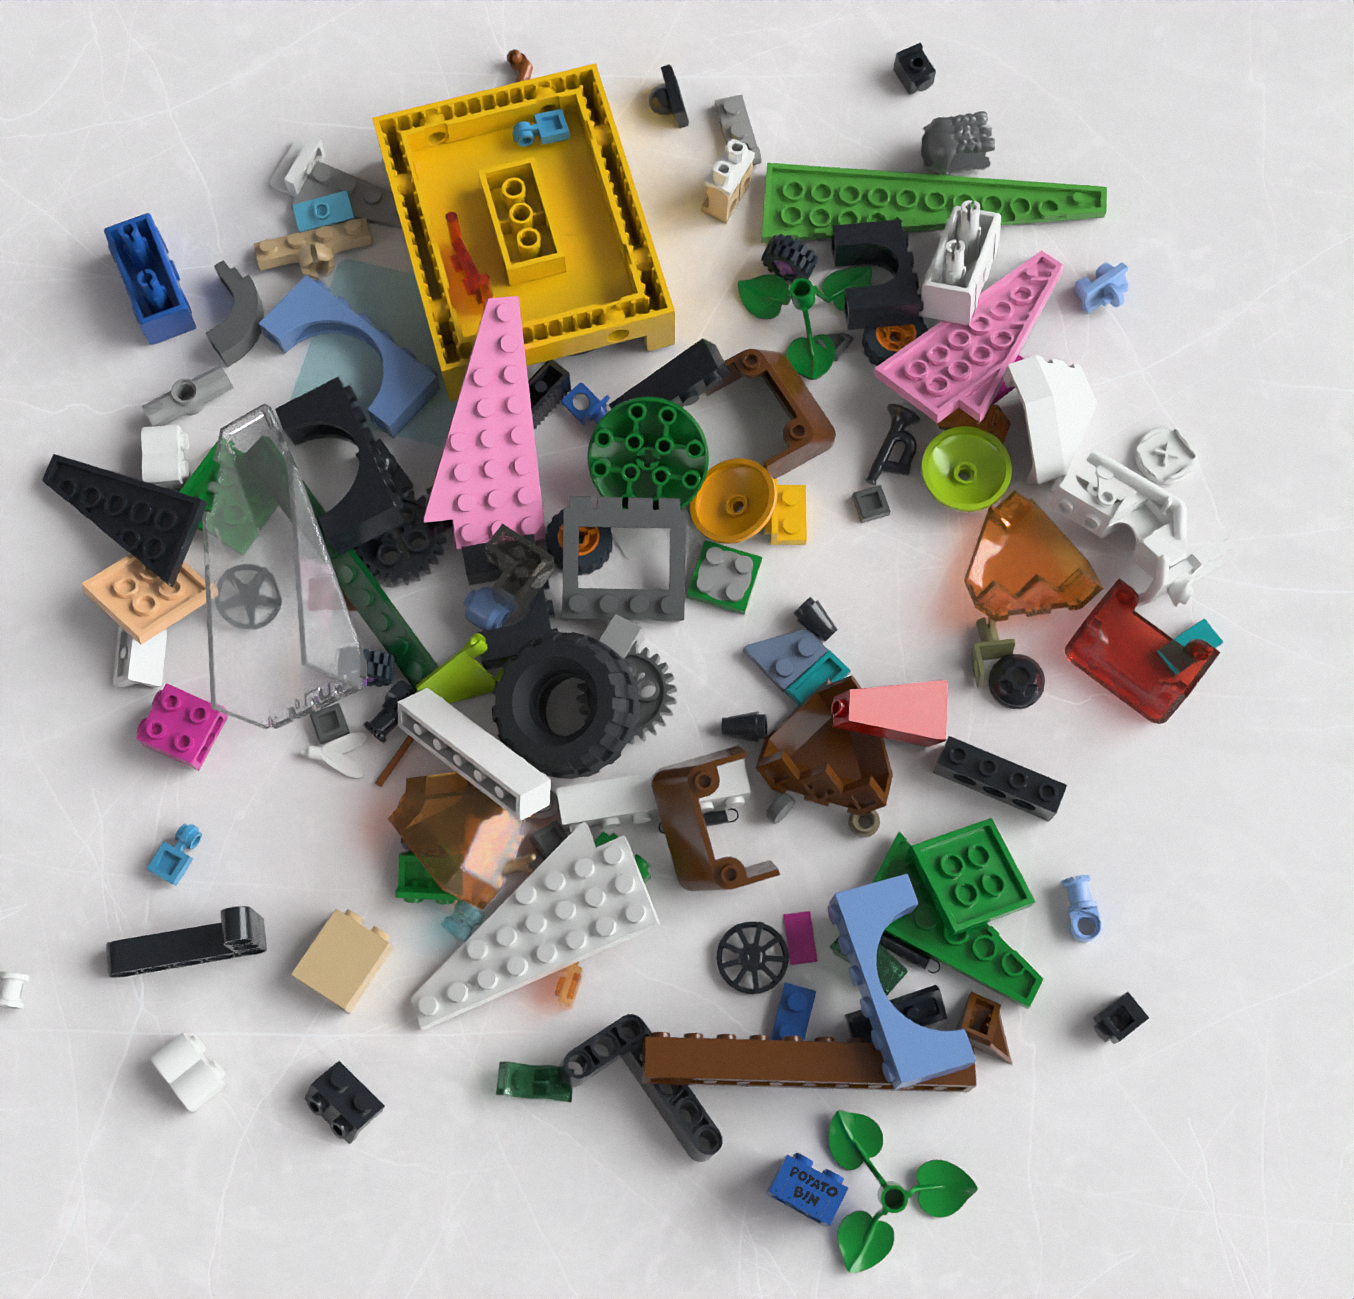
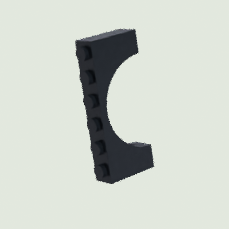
M336 377L275 408L284 432L295 446L314 439L337 438L346 440L358 447L360 463L353 485L337 505L318 517L328 542L340 556L404 523L405 520L400 510L405 507L398 493H393L391 490L395 486L392 477L387 470L383 471L381 467L386 464L378 448L373 449L372 444L376 443V440L369 427L364 428L363 423L367 422V419L360 406L355 407L354 402L358 401L354 390L350 385L345 387L340 378Z

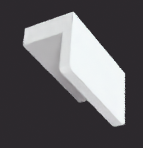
M313 135L309 137L306 143L295 140L269 181L270 186L296 197L317 161L322 162L326 155L322 140Z
M119 626L112 685L123 688L135 683L155 688L162 685L167 629L140 645Z

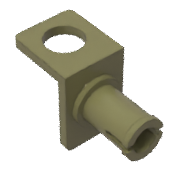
M985 617L976 621L981 642L973 644L970 659L977 688L982 687L985 677L982 660L1003 658L1011 655L1015 647L1014 639L999 640L994 617H988V624Z

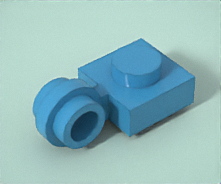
M562 109L534 114L535 124L530 125L528 122H519L514 126L512 132L514 141L522 147L531 145L535 140V136L538 135L542 145L568 140L570 136Z
M183 824L175 835V840L178 841L175 847L164 841L146 869L177 886L194 859L184 853L185 849H194L202 838L199 828L193 824Z

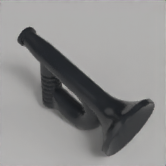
M888 404L887 406L891 416V426L874 460L868 478L865 479L871 485L877 484L876 481L882 471L906 476L910 474L911 462L916 454L917 443L914 436L904 429L909 425L919 423L920 417L906 407L897 404ZM899 441L903 442L905 449L899 462L889 461L888 459L895 444Z

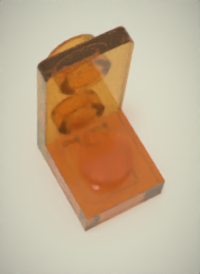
M991 404L981 422H978L958 408L937 424L940 430H948L960 426L976 427L981 431L994 435L1002 444H1004L1011 425L999 405Z
M579 961L558 970L567 973L566 978H559L555 996H559L558 1003L560 1006L569 1009L573 1008L584 974L583 967L578 966Z

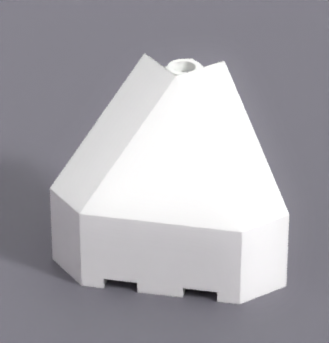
M1033 356L1008 364L1003 380L1007 388L1016 387L1023 403L1033 462L1031 471L1026 479L1027 484L1038 483L1043 485L1056 478L1058 479L1059 476L1065 478L1097 404L1079 364H1072L1067 367L1065 361L1055 359L1045 362L1041 356Z

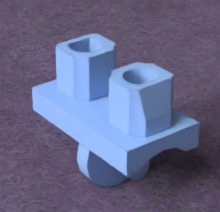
M1105 262L1096 270L1095 281L1092 282L1087 277L1078 280L1075 283V293L1082 299V310L1089 314L1101 305L1106 306L1110 303L1114 307L1121 306L1124 303L1123 294L1128 291V283L1125 276L1128 266L1120 263L1114 267Z

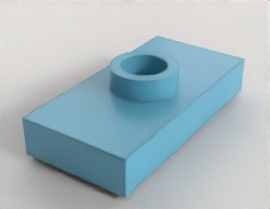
M347 190L292 205L299 233L356 219L350 194Z

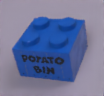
M797 1152L793 1156L787 1154L783 1158L766 1194L825 1227L830 1226L848 1190V1187L842 1184L844 1178L828 1169L823 1170L822 1173L812 1168L814 1163L812 1160Z

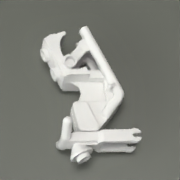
M1093 448L1086 461L1097 467L1095 475L1083 468L1076 478V468L1072 467L1065 478L1059 476L1050 490L1054 493L1049 507L1101 537L1100 539L1121 528L1123 525L1132 529L1136 538V548L1131 558L1154 578L1146 592L1131 598L1132 606L1139 607L1154 602L1167 592L1173 606L1177 607L1179 602L1185 605L1195 590L1190 587L1192 582L1210 571L1218 569L1223 559H1217L1215 562L1212 560L1224 553L1230 552L1235 546V541L1225 544L1224 542L1230 535L1221 534L1217 539L1186 558L1187 508L1185 503L1178 497ZM1114 477L1138 492L1130 496L1111 485V479ZM1079 483H1081V484H1083L1084 486H1086V490L1083 489L1082 486H1081Z

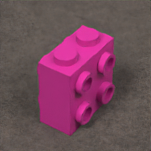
M166 683L163 690H159L156 693L152 702L153 708L148 717L143 718L137 728L138 735L136 739L143 746L199 771L224 726L228 715L221 707Z

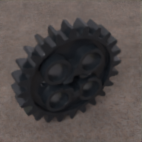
M401 488L398 489L397 493L405 508L400 511L401 513H410L412 517L408 522L402 523L395 528L402 537L404 546L411 558L409 560L405 559L396 539L393 538L391 530L353 548L354 551L357 550L356 554L367 569L369 568V572L373 577L379 574L381 584H384L389 577L393 586H396L398 578H403L404 583L409 585V576L412 575L417 581H420L419 572L422 570L427 574H431L428 566L429 563L439 565L435 554L444 555L445 553L444 548L438 544L447 543L446 536L440 534L446 531L445 524L439 523L440 521L423 522L426 508L425 496L422 495L418 500H415V493L411 490L408 496L405 497ZM416 538L425 540V544L418 549L410 547V543ZM394 551L398 553L394 561L386 562L383 560V556L387 552Z

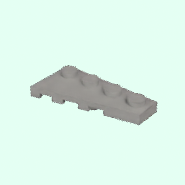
M317 161L301 187L299 194L296 195L291 204L293 209L292 205L347 190L350 194L356 219L366 217V221L369 223L402 229L392 192L320 161Z

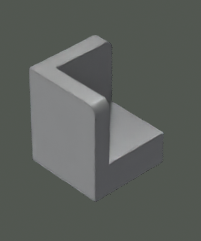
M615 614L599 641L609 646L622 658H625L633 644H636L637 648H639L644 635L642 627Z

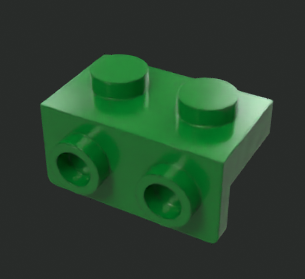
M401 852L399 854L396 898H404V901L408 903H419L423 899H431L443 905L453 904L455 901L460 900L464 886V855Z

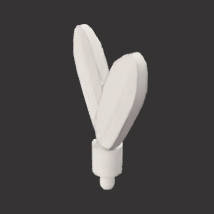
M353 732L326 744L323 748L309 746V749H301L300 754L308 755L309 759H322L349 778L360 779L364 776L360 765L343 754L361 747L366 742L367 735L362 732Z

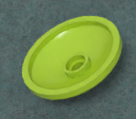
M960 426L943 431L929 443L922 459L921 473L928 492L940 504L956 511L975 512L986 509L1001 499L1011 481L1012 463L1007 449L994 435L980 428ZM959 474H966L969 479L962 480Z

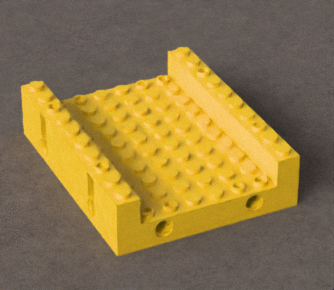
M596 63L372 117L449 402L457 401L486 300L490 298L519 296L526 366L643 337L647 351L675 345V309ZM559 109L563 110L570 132L568 140L542 145L538 135L535 136L534 142L526 147L519 146L514 141L512 132L517 123L528 122L530 125L535 124L534 114Z

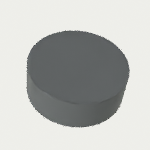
M787 793L781 794L767 809L766 817L774 824L779 823L791 811L796 801Z

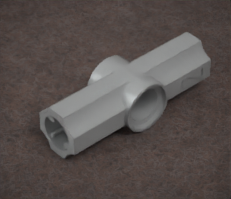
M218 365L192 380H178L172 386L171 391L141 407L152 426H164L185 414H198L203 409L205 403L234 387L223 367ZM193 394L190 399L183 400L186 395Z

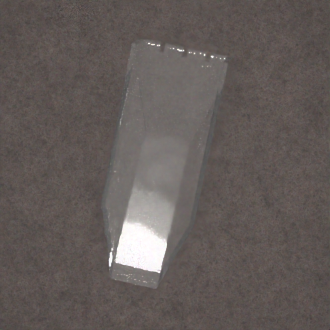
M264 403L220 428L214 461L220 463L217 483L210 482L208 490L214 493L211 513L208 511L204 512L202 521L211 709L264 729L270 728L271 725L274 729H278L295 721V719H300L317 711L318 708L326 707L341 700L342 697L345 698L362 690L363 680L368 678L362 647L300 472L272 408Z

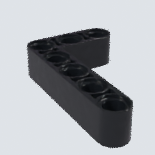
M236 906L220 911L221 923L108 942L106 944L108 976L111 978L128 977L264 953L267 951L264 918L249 906Z
M627 1014L571 1050L564 1057L558 1067V1077L564 1085L569 1087L581 1085L622 1058L686 1153L697 1162L707 1161L721 1149L723 1138L719 1129L688 1085H670L672 1094H666L660 1089L659 1084H642V1061L640 1059L642 1043L645 1036L650 1037L652 1032L639 1016ZM621 1028H630L634 1032L635 1038H626ZM595 1045H604L609 1052V1056L603 1057L599 1055L595 1050ZM568 1063H578L582 1068V1074L572 1073L569 1070ZM678 1110H687L690 1113L691 1122L683 1121L679 1116ZM698 1137H704L709 1141L710 1150H704L699 1146Z

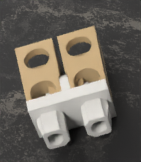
M736 139L729 141L705 179L707 197L702 204L701 212L724 223H727L737 207L738 201L741 200L752 182V165L755 153L748 150L746 144Z

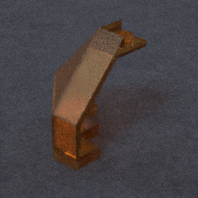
M1014 490L996 508L993 505L988 508L964 578V583L976 609L996 622L1008 620V616L1025 614L1026 617L1051 614L1052 609L1067 607L1069 611L1079 610L1103 590L1090 562L1032 498L1028 500Z
M457 772L406 778L405 794L401 797L395 811L388 818L392 826L443 891L482 910L501 890L506 877L501 875L504 866L509 859H515L524 838L519 832L525 819L521 821L516 819ZM534 814L528 816L527 818L532 819Z

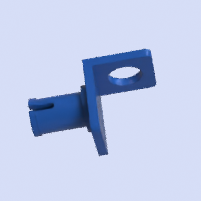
M581 382L562 399L561 403L584 426L589 421H594L598 424L603 416L609 412L606 409V403L610 397L606 395L600 401ZM577 394L585 395L589 399L588 408L585 410L575 408L573 405L574 396Z

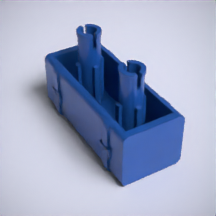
M145 213L106 227L104 233L108 241V248L118 267L137 323L140 325L149 344L154 345L196 329L191 307L179 283V280H181L173 260L169 258L167 246L151 214Z

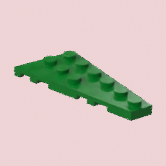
M899 831L872 883L908 874L918 905L911 914L892 922L884 932L1020 1006L1029 1009L1042 984L1043 978L987 923L950 936L907 851L911 845Z

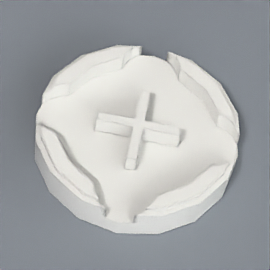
M1160 426L1149 430L1142 436L1135 450V460L1140 472L1149 480L1158 484H1174L1182 481L1190 474L1195 463L1196 449L1192 440L1183 431Z

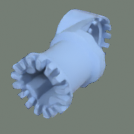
M1077 875L1075 876L1076 879L1070 877L1061 881L1062 886L1067 889L1070 906L1068 907L1071 918L1070 932L1076 940L1090 942L1099 935L1102 929V922L1097 903L1092 901L1088 885L1090 876L1080 875L1078 878ZM1082 918L1090 920L1094 925L1093 934H1081L1077 928L1078 920Z

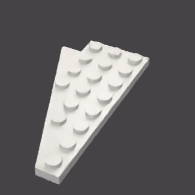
M585 822L581 823L410 998L419 1027L426 1030L659 926L658 917L627 838L623 835L596 847L588 825Z

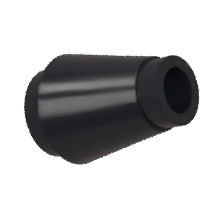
M811 596L793 613L798 618V623L809 629L819 638H822L824 642L838 630L819 600L815 602Z
M759 711L722 718V736L759 742V739L767 737V715L759 714Z

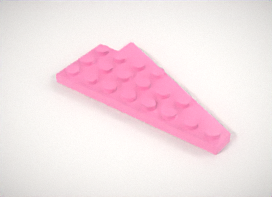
M1040 251L980 293L976 311L973 313L968 325L942 320L875 367V377L936 423H939L958 408L978 422H981L1004 381L1003 376L1007 365L1014 363L1060 278L1063 264L1045 252Z
M519 296L490 298L486 300L423 515L424 523L452 520L456 550L462 549L465 546L534 534L535 540L545 539L546 536Z

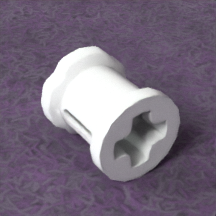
M0 972V1007L23 1009L24 1004L21 1002L24 984L29 981V976L13 972Z

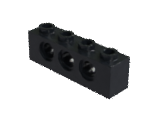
M948 736L933 770V773L1046 821H1050L1057 814L1067 785L951 736Z

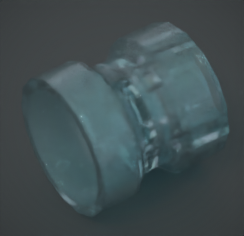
M460 898L454 905L452 915L446 916L440 925L453 936L465 942L472 935V929L480 925L485 916Z

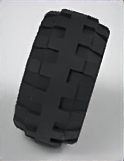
M575 632L547 633L545 637L537 640L531 639L520 646V652L515 657L510 656L503 665L502 669L505 671L500 681L496 680L492 693L496 695L495 705L491 708L492 718L498 727L499 734L497 736L499 740L541 773L554 778L574 779L588 777L599 773L600 769L608 764L612 765L621 756V751L626 744L631 743L636 732L634 730L636 719L640 717L641 703L638 702L637 696L639 688L635 676L632 675L627 666L628 664L606 644L590 636ZM571 678H578L588 684L592 694L590 716L586 723L575 733L567 736L558 735L552 731L547 721L546 705L548 698L554 688L561 682Z

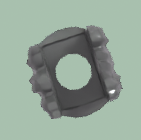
M979 111L974 114H959L955 117H937L930 124L923 127V130H925L921 138L923 167L928 172L942 175L954 172L961 173L972 169L984 170L990 167L989 157L985 155L987 152L995 150V139L989 137L992 135V127L986 124L988 122L987 112Z

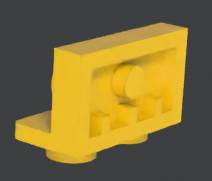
M773 479L777 491V500L774 512L764 526V534H770V545H806V485H777V479Z

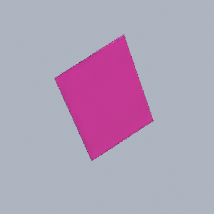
M810 911L783 914L790 965L817 962Z

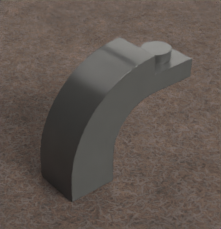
M222 260L214 265L220 281L234 298V304L229 316L222 323L206 332V335L214 350L226 366L229 367L243 358L256 344L262 331L259 322L264 318V309L250 275L242 278L235 267L230 269L225 261Z

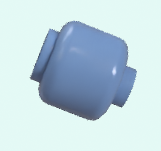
M482 587L477 592L475 590L470 591L463 602V605L466 606L465 618L482 631L502 628L511 612L508 609L507 599L490 587Z

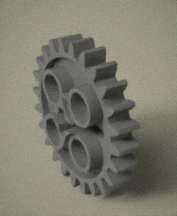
M633 644L630 652H628L623 660L628 664V667L632 668V675L635 676L639 688L637 696L638 702L641 703L640 717L636 719L634 730L636 731L635 735H638L644 742L646 741V731L657 735L654 726L656 724L663 727L666 726L662 718L663 715H673L667 705L677 703L674 697L669 696V694L677 692V688L675 685L668 684L675 678L672 673L664 674L669 668L667 663L664 662L658 665L660 656L657 653L649 658L650 651L647 647L639 654L636 644ZM641 673H645V676L638 680V676ZM579 683L577 688L584 692V694L576 696V700L579 703L585 704L578 710L581 715L589 714L584 720L586 723L592 710V694L587 683ZM649 685L656 687L655 693L651 697L644 698L641 696V691L644 687Z

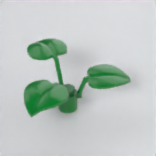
M850 267L831 273L822 284L823 293L818 290L816 285L813 286L811 281L805 278L794 280L789 290L788 284L782 277L772 274L738 281V291L745 308L750 314L759 319L768 320L776 318L781 312L782 305H788L791 299L793 306L798 310H802L807 338L800 337L793 340L787 348L786 357L799 375L809 380H817L824 376L831 368L835 359V347L828 335L819 334L814 337L812 336L808 309L815 304L816 295L826 303L833 301L837 309L844 311L845 288L871 286L872 268ZM820 338L826 348L816 343V341Z
M843 1110L835 1112L828 1132L829 1147L833 1158L841 1167L847 1170H855L864 1162L881 1185L877 1195L882 1208L873 1217L866 1211L858 1210L846 1215L839 1224L837 1232L838 1245L849 1273L868 1270L881 1262L889 1254L894 1244V1230L889 1223L879 1219L883 1215H887L888 1212L899 1213L903 1211L907 1206L908 1198H911L914 1193L919 1192L918 1202L926 1213L933 1217L943 1218L957 1212L977 1192V1185L964 1170L953 1163L938 1159L927 1161L919 1166L916 1172L919 1185L913 1186L907 1191L897 1182H886L869 1159L878 1155L883 1146V1133L879 1125L872 1118L863 1114Z

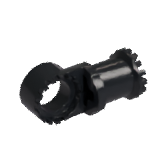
M404 680L398 681L386 694L382 710L370 722L366 721L363 724L364 727L371 734L375 733L373 736L384 744L387 741L386 736L398 725V701L415 694L416 691Z

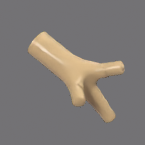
M535 849L520 858L497 864L499 876L514 872L532 874L535 869L530 867L529 864L536 860V857L539 855L538 851Z

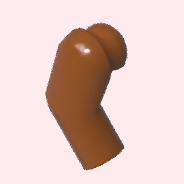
M517 49L509 51L507 61L517 74L514 83L529 80L533 72L531 62Z

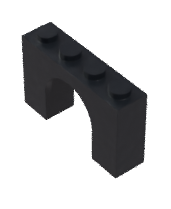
M900 219L832 225L831 250L835 267L872 264L885 268L894 276L888 282L880 285L845 288L843 309L848 330L918 324L919 312L924 309V301H921V294L917 293L919 288L918 274L912 271L914 267L913 253L907 250L909 247V236L907 231H903Z
M534 534L462 547L469 586L497 580H513L525 586L532 595L531 608L527 615L518 623L508 627L476 632L485 637V643L488 647L480 655L482 665L486 670L503 667L509 657H515L520 652V646L531 639L537 640L545 637L547 633L558 632L557 628L551 629L549 618H555L552 599L546 600L544 590L550 589L547 571H540L539 562H543L545 559L542 543L535 544Z

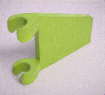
M475 633L462 649L418 683L416 689L421 691L429 688L450 704L493 692L496 680L500 681L505 670L501 669L497 676L493 677L474 659V657L482 655L488 648L485 643V637L480 633Z

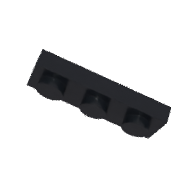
M937 985L889 1000L902 1015L922 1027L947 1019L941 991ZM862 1010L846 1014L845 1019L850 1037L865 1038L867 1043H873L871 1038V1030L873 1028L869 1017L865 1018Z

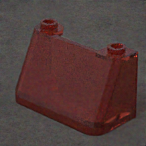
M1119 578L1065 647V655L1072 664L1147 720L1156 724H1163L1168 721L1185 701L1221 652L1208 642L1200 639L1190 640L1185 647L1179 644L1134 610L1139 603V596L1131 586ZM1157 650H1158L1180 673H1178L1177 675H1175L1174 672H1173V671L1170 669V667L1167 665V663H1166V662L1163 660V658L1160 656V654L1157 652Z

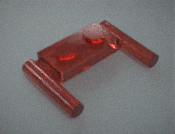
M452 211L448 212L445 218L453 255L449 256L450 262L456 273L461 271L464 277L461 282L468 297L473 295L477 304L483 303L484 308L486 300L494 298L490 277L488 274H480L463 243L457 214Z

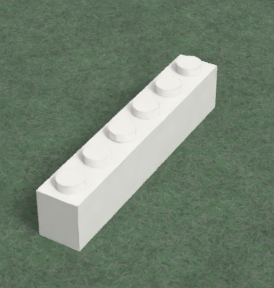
M425 688L398 701V727L516 819L521 821L550 805L551 779L429 688Z
M744 759L717 766L720 777L719 787L712 795L699 799L702 813L713 810V806L726 804L727 808L744 805V801L749 800L750 788ZM656 771L556 788L563 830L570 831L571 834L583 822L588 827L601 825L602 829H610L620 826V822L632 820L633 823L638 824L650 821L652 816H658L659 812L651 787V779Z

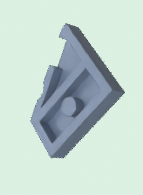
M807 628L748 644L743 648V652L783 693L828 651Z

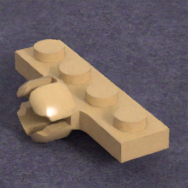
M366 217L275 239H267L254 243L260 271L291 263H299L303 274L313 279H319L317 270L322 269L324 277H327L334 269V255L336 253L371 245L372 240Z

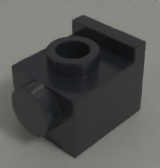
M921 42L896 53L893 70L909 95L917 91H925L933 85L936 70L924 53Z
M1126 992L1093 1017L1097 1023L1094 1026V1030L1103 1041L1107 1042L1110 1040L1113 1044H1116L1148 1020L1149 1017L1131 994ZM1112 1016H1117L1120 1019L1119 1027H1116L1110 1020Z

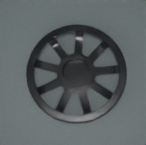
M750 921L737 924L725 933L718 945L716 960L718 970L729 986L742 993L760 994L771 990L783 979L788 968L789 954L783 937L774 928L763 922ZM756 928L752 944L748 943L742 929ZM762 930L769 932L775 937L764 946L759 945ZM736 932L743 944L742 949L726 943ZM779 943L783 956L766 955L768 949ZM723 948L737 953L739 958L722 963ZM767 961L782 962V968L778 976L765 965ZM741 965V971L735 980L732 981L724 969ZM758 970H762L772 982L759 988ZM747 971L752 973L753 989L738 985Z

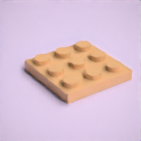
M132 554L127 555L82 583L83 592L140 645L216 597L215 588L187 563L183 562L175 584L171 587Z

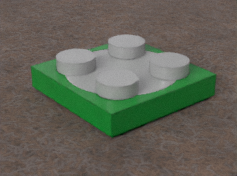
M705 540L687 592V598L745 615L762 557Z

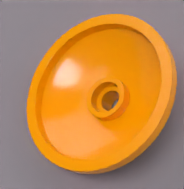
M734 458L722 461L707 471L701 489L690 502V514L693 523L705 537L714 542L732 544L747 540L757 534L767 524L774 512L777 500L775 482L770 473L761 464L753 460ZM744 506L741 511L737 512L739 507Z

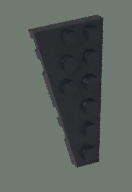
M53 454L42 481L86 518L96 524L98 528L122 548L131 553L144 566L159 576L161 580L173 587L208 503L200 498Z

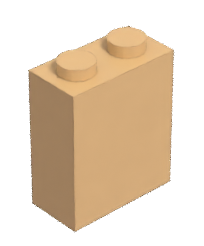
M335 909L291 975L350 1013L394 947L387 941L390 936L381 929L373 926L369 930L361 925L364 919L349 909L345 913Z

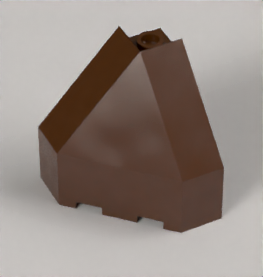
M853 675L834 683L828 678L765 738L756 769L773 791L785 794L786 790L804 795V800L824 806H829V803L846 807L848 813L860 816L886 806L893 773L882 737L832 727L833 716L831 714V706L834 696L848 690L861 689Z

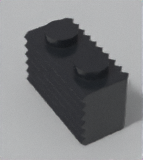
M554 360L546 361L528 380L534 429H537V425H541V421H545L544 417H548V413H551L552 409L556 408V404H560V400L567 395V392L571 391L570 373Z

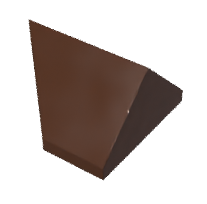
M971 991L955 1031L965 1029L971 1046L1012 1065L1000 1016L1001 1004Z

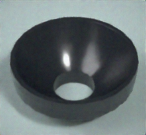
M1011 654L1001 658L994 664L989 673L988 686L992 696L999 704L1010 709H1025L1034 705L1040 699L1044 691L1045 676L1042 668L1034 659L1022 654ZM1015 669L1024 670L1028 674V682L1023 685L1016 684L1011 679V672Z

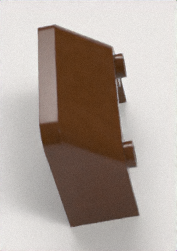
M759 349L743 350L724 361L731 374L723 379V383L717 388L705 392L709 396L742 377L756 378L760 375L762 376L791 420L783 429V440L788 448L764 461V468L773 479H777L826 452L834 444L836 432L833 425L788 358L781 352Z
M739 745L660 768L652 776L651 787L675 873L680 885L688 891L731 890L780 875L779 869L771 860L744 867L742 862L735 857L726 856L715 859L699 799L712 795L718 789L720 777L717 766L748 758L746 751Z

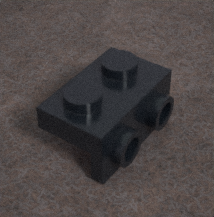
M340 1061L310 1085L305 1096L310 1110L324 1118L330 1124L333 1133L339 1138H344L349 1144L356 1139L359 1132L375 1119L385 1107Z

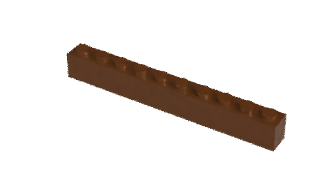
M653 1032L650 1034V1037L645 1036L642 1043V1084L967 1093L977 1086L975 1063H973L967 1069L894 1090L892 1082H888L884 1076L882 1069L884 1059L880 1049L877 1050L873 1043H867L865 1038H849L847 1042H834L833 1037H817L814 1039L815 1041H802L800 1036H784L782 1040H769L767 1035H752L749 1039H736L734 1034H719L716 1038H703L701 1033H686L683 1037H670L668 1032Z

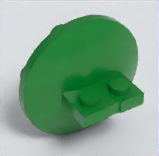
M638 397L618 404L599 421L591 435L588 446V469L592 482L602 497H622V509H628V497L653 498V510H658V498H680L681 510L693 500L705 481L709 465V450L707 440L700 425L683 407L663 398Z

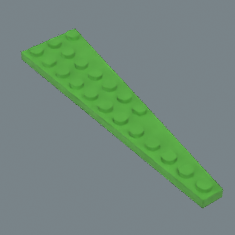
M767 163L761 243H769L774 235L778 236L779 234H783L785 238L787 235L792 236V240L796 238L799 240L831 238L832 225L899 219L901 220L903 231L907 232L945 230V224L951 215L953 207H961L962 203L967 200H972L971 209L974 208V201H977L980 204V210L999 213L1001 215L1000 225L1104 218L1107 212V187Z

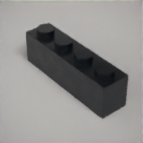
M702 338L608 405L612 409L618 404L633 398L658 397L672 401L681 407L689 406L697 402L699 396L707 390L720 386L723 383V379L731 373L717 346Z

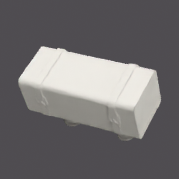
M972 200L963 202L961 207H953L922 285L921 301H924V309L921 311V315L923 317L964 325L970 323L971 317L976 311L984 282L988 279L991 264L996 257L1001 224V215L999 213L980 210V204L977 201H974V208L971 209Z

